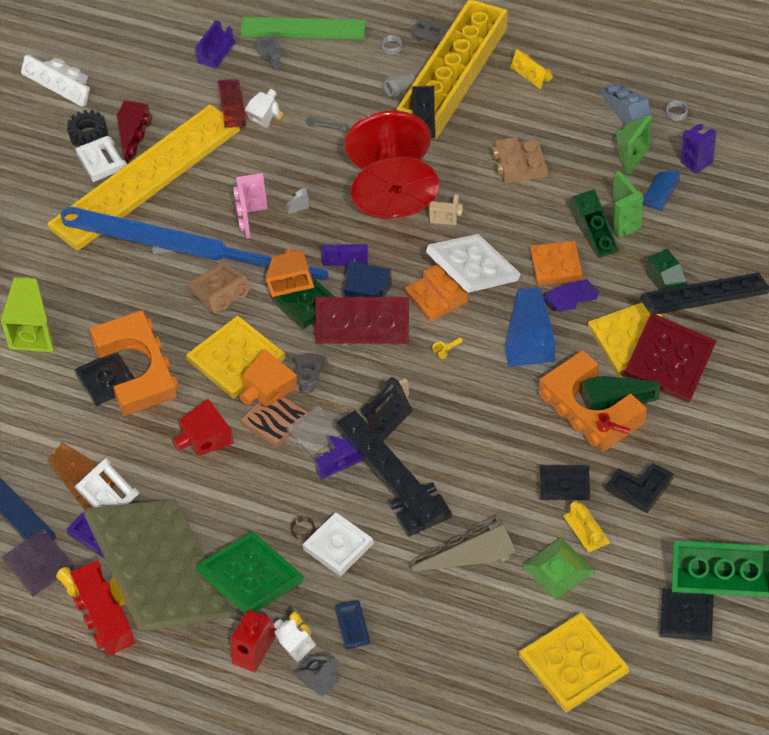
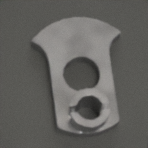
M420 18L417 20L411 35L414 39L417 36L418 40L426 39L440 44L451 25L442 26ZM435 30L440 35H432L429 31Z
M314 353L296 355L293 357V362L297 364L295 374L297 375V384L300 385L299 390L305 394L312 393L314 385H317L319 382L321 367L328 364V359ZM304 368H313L314 370H312V371H305V370H303V369H304Z

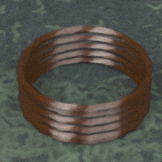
M307 516L297 517L291 522V533L298 540H308L315 533L314 521ZM305 521L312 524L313 529L308 534L298 535L293 531V527L299 522Z

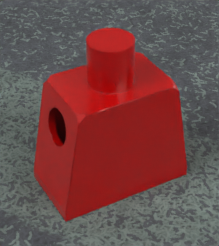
M209 399L179 420L181 434L172 439L173 445L178 452L190 446L198 456L234 443L231 428Z
M252 610L246 611L231 638L232 664L251 672H256L276 638V628L271 618Z

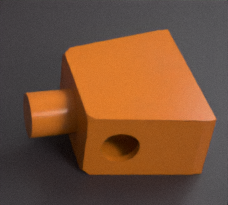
M288 249L284 254L272 257L266 274V281L272 297L314 288L304 251Z
M264 349L243 373L242 386L245 390L239 394V398L245 405H250L257 399L264 406H269L297 388V375L269 351Z

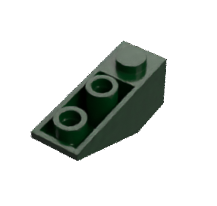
M595 189L573 196L569 206L574 219L597 258L619 252Z

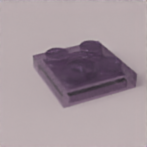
M43 528L2 556L5 564L32 597L57 580L56 575L63 567L73 569L71 561Z

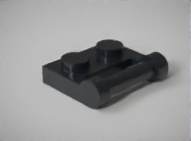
M390 377L385 383L386 386L369 403H365L360 408L363 416L367 418L370 427L382 441L413 411L400 382L394 377ZM392 393V394H393L392 398L376 413L375 410H376V409L390 396V394Z

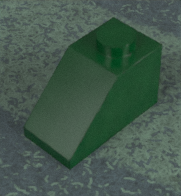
M668 248L648 257L647 276L658 290L688 285L680 263Z

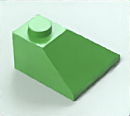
M651 115L628 122L623 130L620 129L616 135L617 152L625 172L629 175L651 146L653 117Z
M562 537L523 563V567L555 600L594 573V569Z

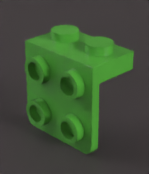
M620 171L614 173L613 201L615 203L614 234L621 238L641 228L644 198L642 193L631 185L628 177L623 176Z

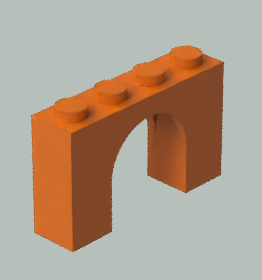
M143 310L89 328L91 341L98 358L131 349L144 353L151 361L149 369L142 376L114 386L115 398L123 417L176 398V389L179 388L175 375H170L169 373L170 363L166 355L162 356L160 352L162 345L159 337L153 336L152 331L154 327L150 317H145Z
M582 350L539 379V395L543 401L549 402L555 408L559 416L565 417L575 431L581 432L591 446L597 447L603 453L646 423L647 408L632 394H629L605 410H589L579 405L574 397L582 390L583 381H587L590 378H598L599 365ZM607 413L610 416V422L630 428L629 434L612 429L607 432H600L596 425V421H599L598 414Z

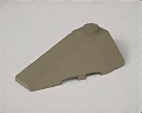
M498 514L470 527L471 532L468 535H456L450 538L446 547H434L414 558L410 563L413 571L491 563L497 560L498 562H503L511 558L512 553L516 552Z

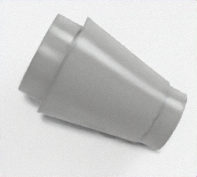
M412 73L388 77L383 82L384 91L389 97H397L413 85L415 77Z

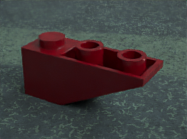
M124 100L117 113L124 158L126 163L129 164L132 157H135L137 154V147L140 141H143L147 127L152 123V114H150L148 104Z

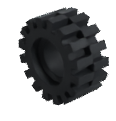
M83 110L84 113L81 114L79 111L76 113L77 116H71V120H68L67 129L70 141L74 146L80 147L108 136L106 120L100 112L97 111L95 113L94 110H90V113H88L87 110ZM85 128H94L90 131H82Z

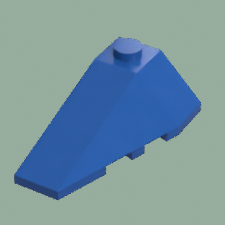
M541 287L517 291L505 344L508 367L555 362V340Z

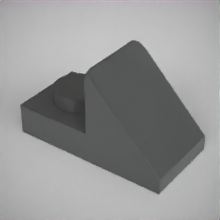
M310 655L293 674L317 694L324 696L339 681L334 671L340 664L335 657Z

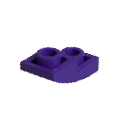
M586 279L562 285L545 294V299L555 311L572 310L576 308L578 301L597 300L599 292Z

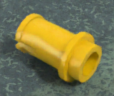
M63 567L58 571L56 578L66 587L68 595L75 597L76 592L70 576L72 571L69 567Z

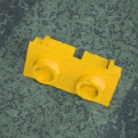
M516 49L510 68L541 89L544 81L549 82L552 79L551 71L532 60L527 53Z
M578 501L573 502L570 505V512L563 515V517L585 550L590 553L609 544L610 541L586 506Z

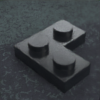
M652 463L643 476L638 479L618 468L607 482L605 491L648 513L672 482L674 473Z

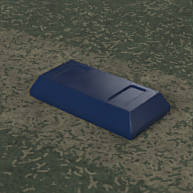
M360 600L335 605L345 649H353L371 644Z

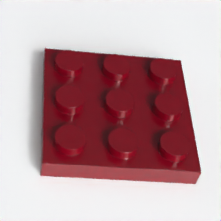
M657 314L650 315L623 375L638 380L659 382L660 391L690 403L717 340Z

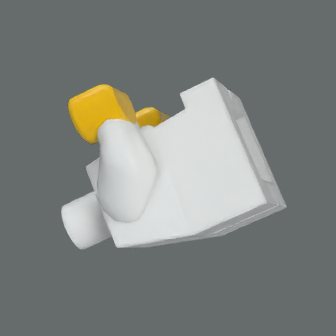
M270 89L267 94L259 92L250 100L245 108L250 121L268 128L272 117L279 121L281 120L284 113L279 110L278 103L275 101L277 93L274 90Z
M293 612L290 615V621L286 620L283 622L279 619L275 622L274 626L276 628L275 634L280 644L298 663L316 644L311 639V630L306 624H302L299 629L297 628V625L302 623V618L297 612Z

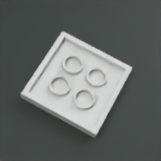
M479 234L429 244L426 253L468 293L518 281L521 274Z

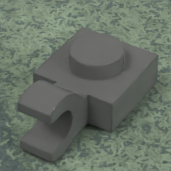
M273 34L254 41L255 48L262 59L269 58L273 69L282 67L279 61L281 59L279 53H282L281 46Z

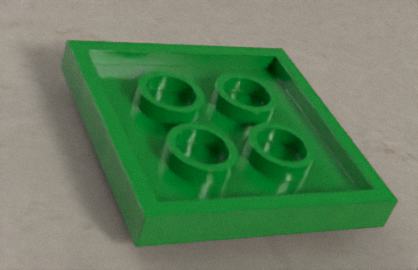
M253 531L200 562L196 570L243 614L247 610L259 611L302 584L304 580V575Z

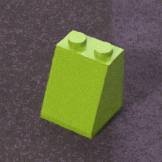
M14 277L1 317L9 349L54 353L55 347L37 279Z

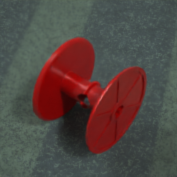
M381 111L362 118L348 131L344 141L346 155L354 165L362 169L352 183L351 198L355 206L365 214L381 219L407 217L422 211L436 198L439 191V178L430 165L421 161L431 144L430 129L421 118L404 111Z

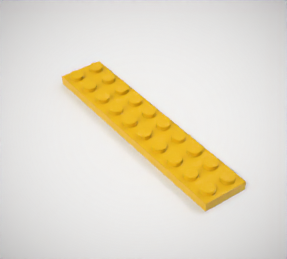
M210 104L70 207L123 218L240 131L239 124ZM70 213L65 216V219L74 220L78 215ZM61 214L47 223L49 230L77 252L101 235L65 226L62 223Z

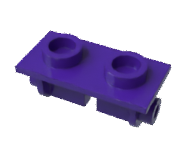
M367 244L322 245L323 266H348L349 261L368 265Z

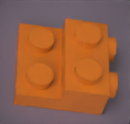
M439 264L423 271V278L404 287L407 297H409L429 322L468 302V292L449 276Z

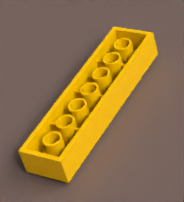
M468 0L396 111L413 114V86H434L436 138L433 139L437 140L507 30V10L479 1Z

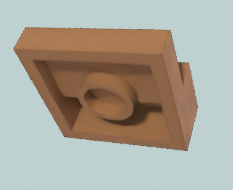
M517 137L495 140L492 154L494 160L498 159L497 172L499 176L502 175L505 184L548 177V170L538 139L519 143Z
M223 262L185 284L188 292L198 297L202 306L213 313L225 310L231 302L244 298L251 290L246 275Z

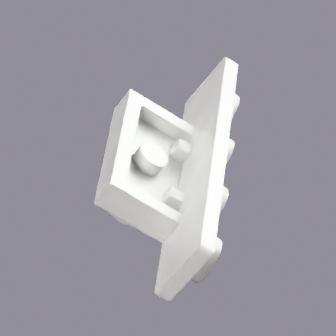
M29 54L24 56L21 70L24 76L81 107L86 106L90 88L85 85L88 76L81 73L80 69L70 67L63 60L57 58L42 62Z

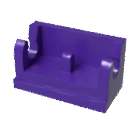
M215 20L195 47L198 64L214 69L218 68L236 43L230 26L226 28L227 32H225L220 21Z
M698 124L689 131L685 130L683 132L680 163L695 174L712 164L714 160L716 131L710 129L706 133H699L698 131L703 129V124Z

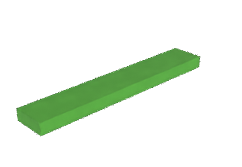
M243 17L241 26V37H266L273 34L277 38L365 40L366 20Z

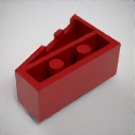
M96 560L70 572L76 596L73 597L74 603L78 611H84L85 616H83V620L88 630H94L96 635H93V639L99 650L103 648L108 657L134 645L133 632L119 603L116 602L110 591L111 586L109 582H106L103 578L99 561Z

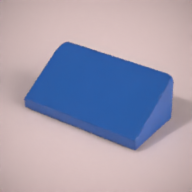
M680 171L659 172L647 191L642 205L662 211L679 183Z

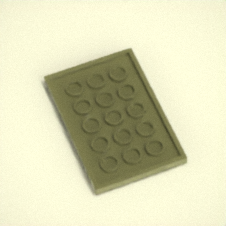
M176 499L86 509L84 516L139 631L231 617L233 610L227 598L196 571L197 565L204 561L206 557Z

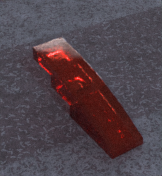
M239 79L218 80L224 128L246 126Z

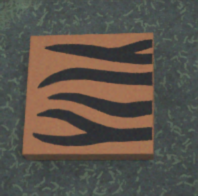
M282 397L269 406H264L258 402L240 422L243 427L278 448L308 417V413Z

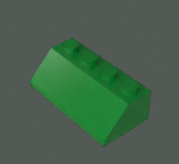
M674 541L672 592L769 598V546Z

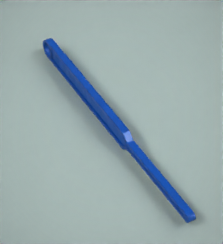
M68 207L61 212L62 223L67 227L217 261L222 258H228L269 268L272 259L269 256L226 247L223 241L94 211ZM70 213L78 215L74 220L65 219V216ZM309 266L313 278L319 280L328 279L327 270Z

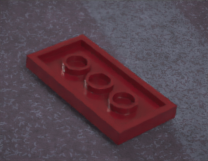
M316 297V344H409V297Z

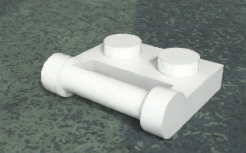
M110 136L75 148L78 158L93 182L115 174L128 165L118 154L114 147V141ZM102 149L107 150L113 163H108L101 151Z
M107 457L75 486L77 491L93 508L129 504L140 493L121 477L110 465L111 461ZM102 471L126 495L123 499L99 476Z

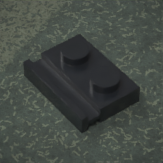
M540 465V500H590L589 465Z

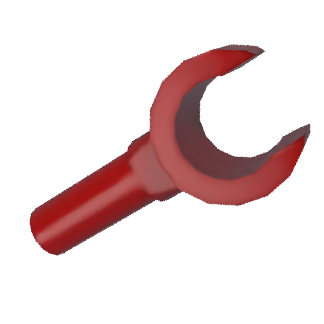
M607 413L598 414L599 421H596V425L600 432H607L612 429L629 434L630 428L610 422V416Z

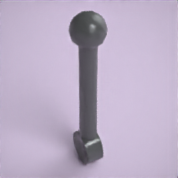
M312 117L306 119L308 126L318 125L338 129L343 133L348 132L349 129L347 125L339 126L315 121Z

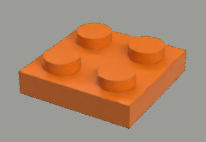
M575 241L530 246L537 286L582 280L583 274Z

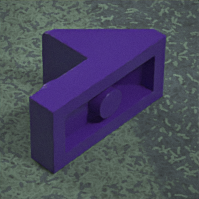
M328 436L331 452L324 453L315 459L316 472L322 480L360 463L364 459L346 439Z

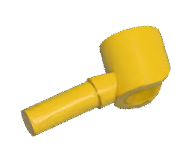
M459 337L447 344L436 342L432 347L433 352H438V357L445 359L448 356V351L462 343L463 340Z

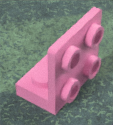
M263 173L236 177L237 186L233 187L235 200H239L235 202L238 217L242 216V218H238L240 231H245L246 239L251 238L247 212L268 209Z

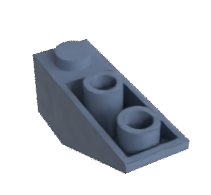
M619 83L610 84L606 89L600 90L601 95L625 126L630 121L651 115L648 99Z

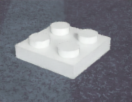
M335 512L303 543V550L341 577L374 543L372 537Z

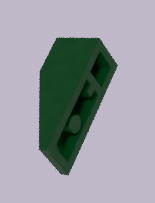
M602 376L583 381L581 396L587 409L599 411L612 407L629 394H632L642 404L659 400L660 384L656 381Z

